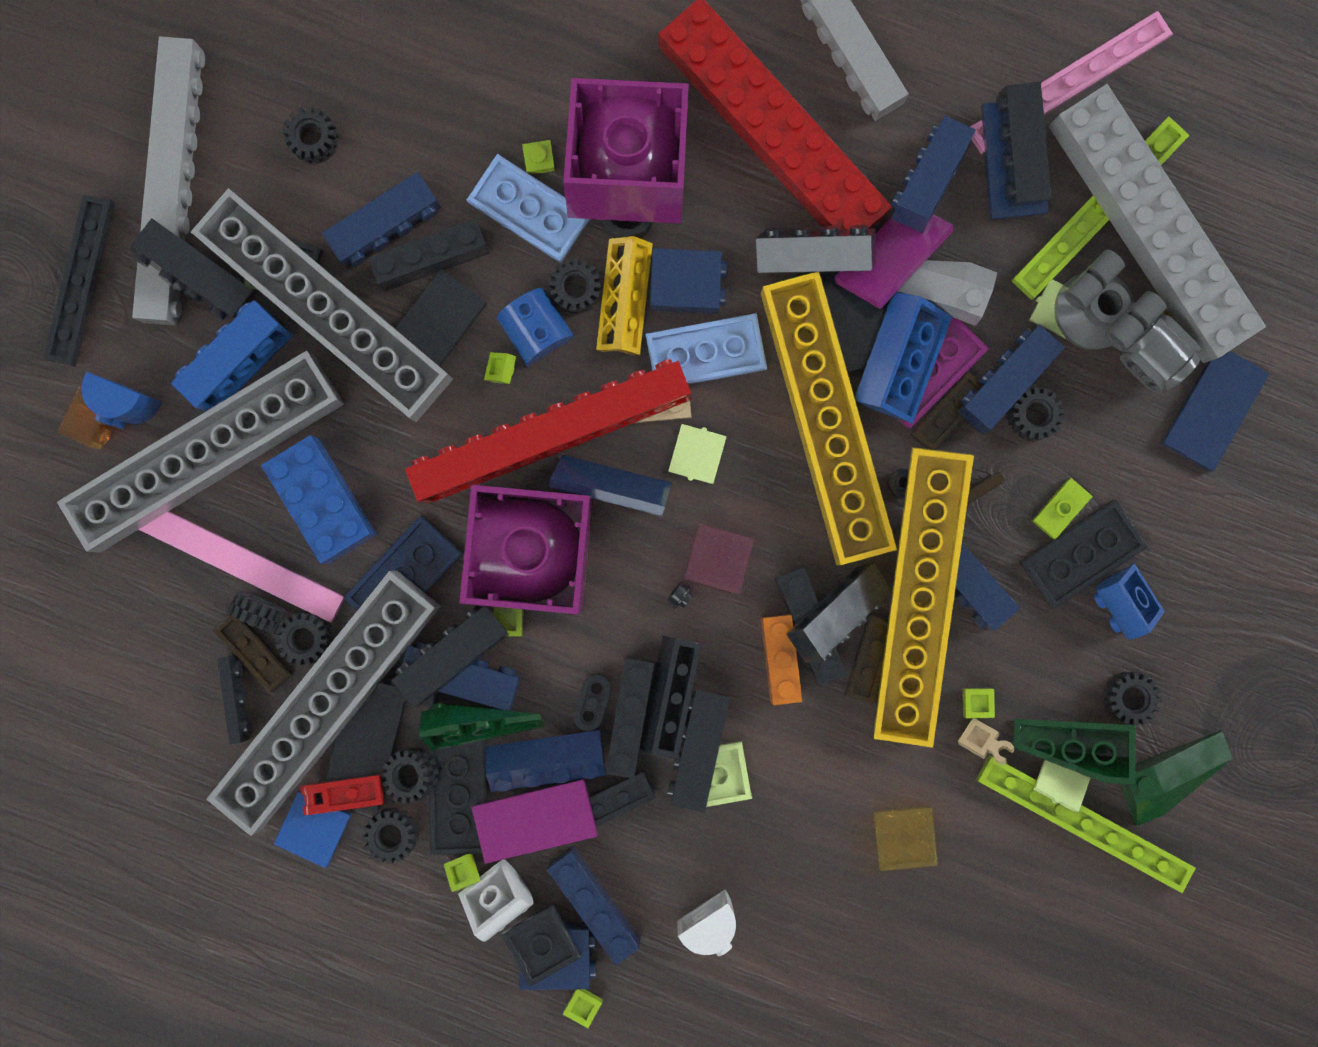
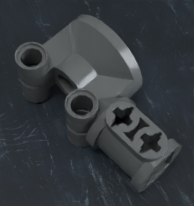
M1105 250L1086 270L1070 278L1061 287L1054 306L1056 323L1066 339L1077 347L1087 350H1099L1113 346L1123 353L1120 356L1123 365L1146 388L1153 393L1161 394L1176 386L1195 369L1201 360V357L1198 355L1201 352V348L1175 320L1161 314L1166 309V304L1157 294L1146 291L1137 302H1134L1127 285L1117 277L1125 268V263L1115 252ZM1101 294L1106 296L1111 303V316L1102 313L1098 307V298Z

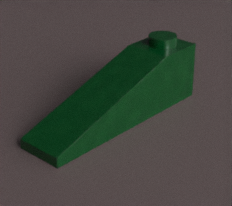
M440 703L429 707V710L421 711L419 735L431 751H436L545 726L541 715L536 713L455 705L446 706V704Z
M1014 719L1015 749L1102 783L1135 785L1136 725Z
M1222 731L1135 763V785H1119L1136 826L1164 816L1233 759Z

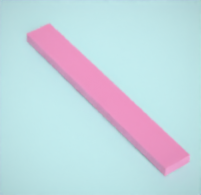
M1159 11L1151 14L1043 81L1041 88L1044 115L1170 38L1173 33ZM982 120L971 126L976 129L972 141L979 152L983 154L985 146Z
M169 511L139 529L330 623L334 622L345 600L343 595Z

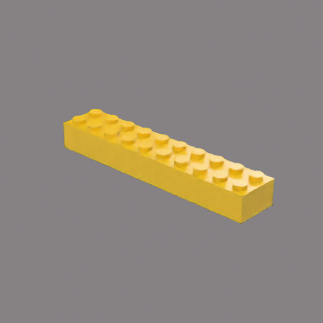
M819 272L763 286L761 291L763 305L836 565H844L897 550Z
M912 447L874 724V739L933 748L974 456L971 454Z

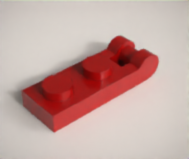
M381 774L310 783L300 786L301 795H304L305 805L302 806L303 815L384 804ZM322 792L323 803H317L316 793Z

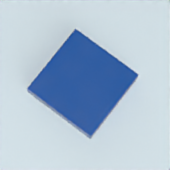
M298 791L274 845L327 868L352 813L340 810L303 815L304 795H301V792ZM316 797L317 803H323V800Z

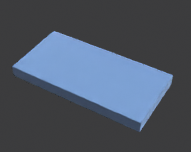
M499 154L495 156L466 200L468 204L560 263L563 262L590 221V219L568 218L564 196Z
M757 313L646 334L652 371L656 369L655 365L662 361L671 359L672 362H676L679 360L688 385L767 370Z

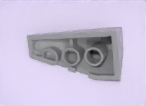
M926 260L901 286L897 293L921 296L953 318L976 326L983 317L993 292L997 272L971 262Z

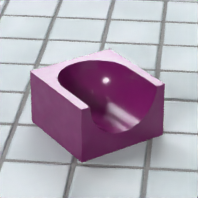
M571 78L563 182L568 218L682 224L689 84Z
M471 485L460 603L568 614L582 613L593 499L585 495Z

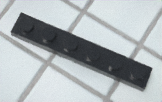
M84 194L82 196L44 360L76 367L115 203L111 200Z

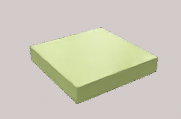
M742 741L721 744L719 746L706 807L752 799Z

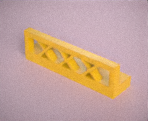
M635 236L609 239L596 350L601 352L620 351L630 355H640L653 243ZM618 246H624V254L618 260ZM620 273L621 280L615 288L614 279ZM616 301L618 303L617 311L612 316L611 306ZM613 329V344H607L608 334Z

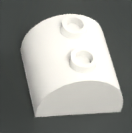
M505 859L499 861L480 876L481 882L466 887L458 894L474 936L484 942L497 932L503 930L506 925L533 905L532 895L525 882Z
M725 889L677 920L678 937L690 951L701 955L717 954V956H722L732 948L730 942L735 934L736 920L731 899Z

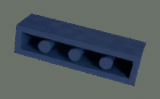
M944 116L939 126L934 124L927 139L930 144L927 148L922 146L915 162L918 163V166L915 170L910 168L903 183L906 185L903 192L898 190L891 204V207L895 208L892 220L924 233L970 147L976 129L947 116Z
M416 172L322 234L339 261L346 268L350 266L356 267L366 260L365 256L385 249L390 244L389 241L396 236H404L411 232L414 228L413 226L421 220L428 221L433 218L441 206L419 172Z
M1040 324L1032 330L1026 328L1015 340L1019 344L1013 350L1008 348L997 359L1000 365L994 371L990 368L979 379L982 385L976 391L971 389L960 400L963 406L957 413L980 434L983 435L990 431L1065 348Z
M962 543L954 600L962 608L968 607L974 614L971 617L980 629L984 630L986 628L987 630L995 631L1015 614L1020 607Z
M417 641L416 645H409L403 664L407 661H410L412 664L421 656L418 653L428 643ZM479 658L439 692L510 711L513 708L522 676L515 674L516 669L500 665L499 669L489 667V661Z
M600 730L486 746V777L491 792L606 776L604 747Z
M571 846L549 863L547 871L615 965L640 948L639 936L574 846Z

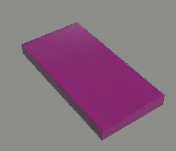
M933 214L924 233H921L892 220L891 217L876 233V265L873 270L840 271L835 276L836 284L881 309L953 232V224Z
M953 317L951 319L913 424L899 420L908 430L989 349L961 320Z
M578 779L492 800L471 807L485 864L598 836L585 779Z

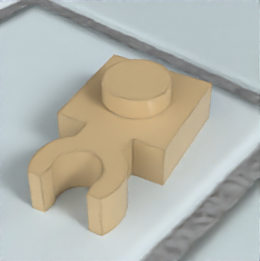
M975 718L971 720L958 740L959 745L985 759L989 752L1000 765L1007 763L1006 759L999 755L1002 749H1006L1011 753L1014 752V746L1010 742L997 741L998 731Z

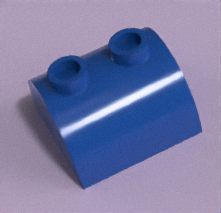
M538 288L520 296L497 315L498 322L527 367L575 338L544 288Z
M86 372L82 381V397L87 407L96 414L94 419L110 426L113 425L124 429L126 423H144L157 413L162 403L140 392Z
M1135 563L1107 577L1095 588L1097 592L1094 594L1097 605L1100 608L1107 607L1112 615L1109 619L1112 629L1116 633L1122 631L1126 639H1135L1150 633L1165 612Z

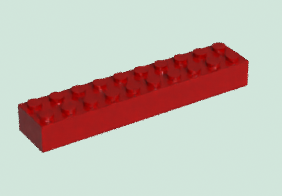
M696 0L658 33L659 48L821 227L838 226V230H850V226L867 225V229H872L887 216L892 208L891 204L705 0Z
M671 359L662 361L655 365V370L645 373L644 370L634 372L628 376V381L620 384L617 381L601 386L602 391L591 395L590 391L575 396V402L563 405V402L553 404L546 408L547 413L536 416V413L528 414L519 419L520 423L510 427L509 424H504L492 429L493 434L482 437L479 434L465 440L466 445L455 448V445L442 448L438 451L439 455L429 459L428 456H423L411 461L412 466L405 468L417 502L431 504L469 489L471 485L487 482L680 404L692 401V394L679 360L676 362H672Z

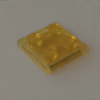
M931 806L873 811L878 868L880 871L938 866Z

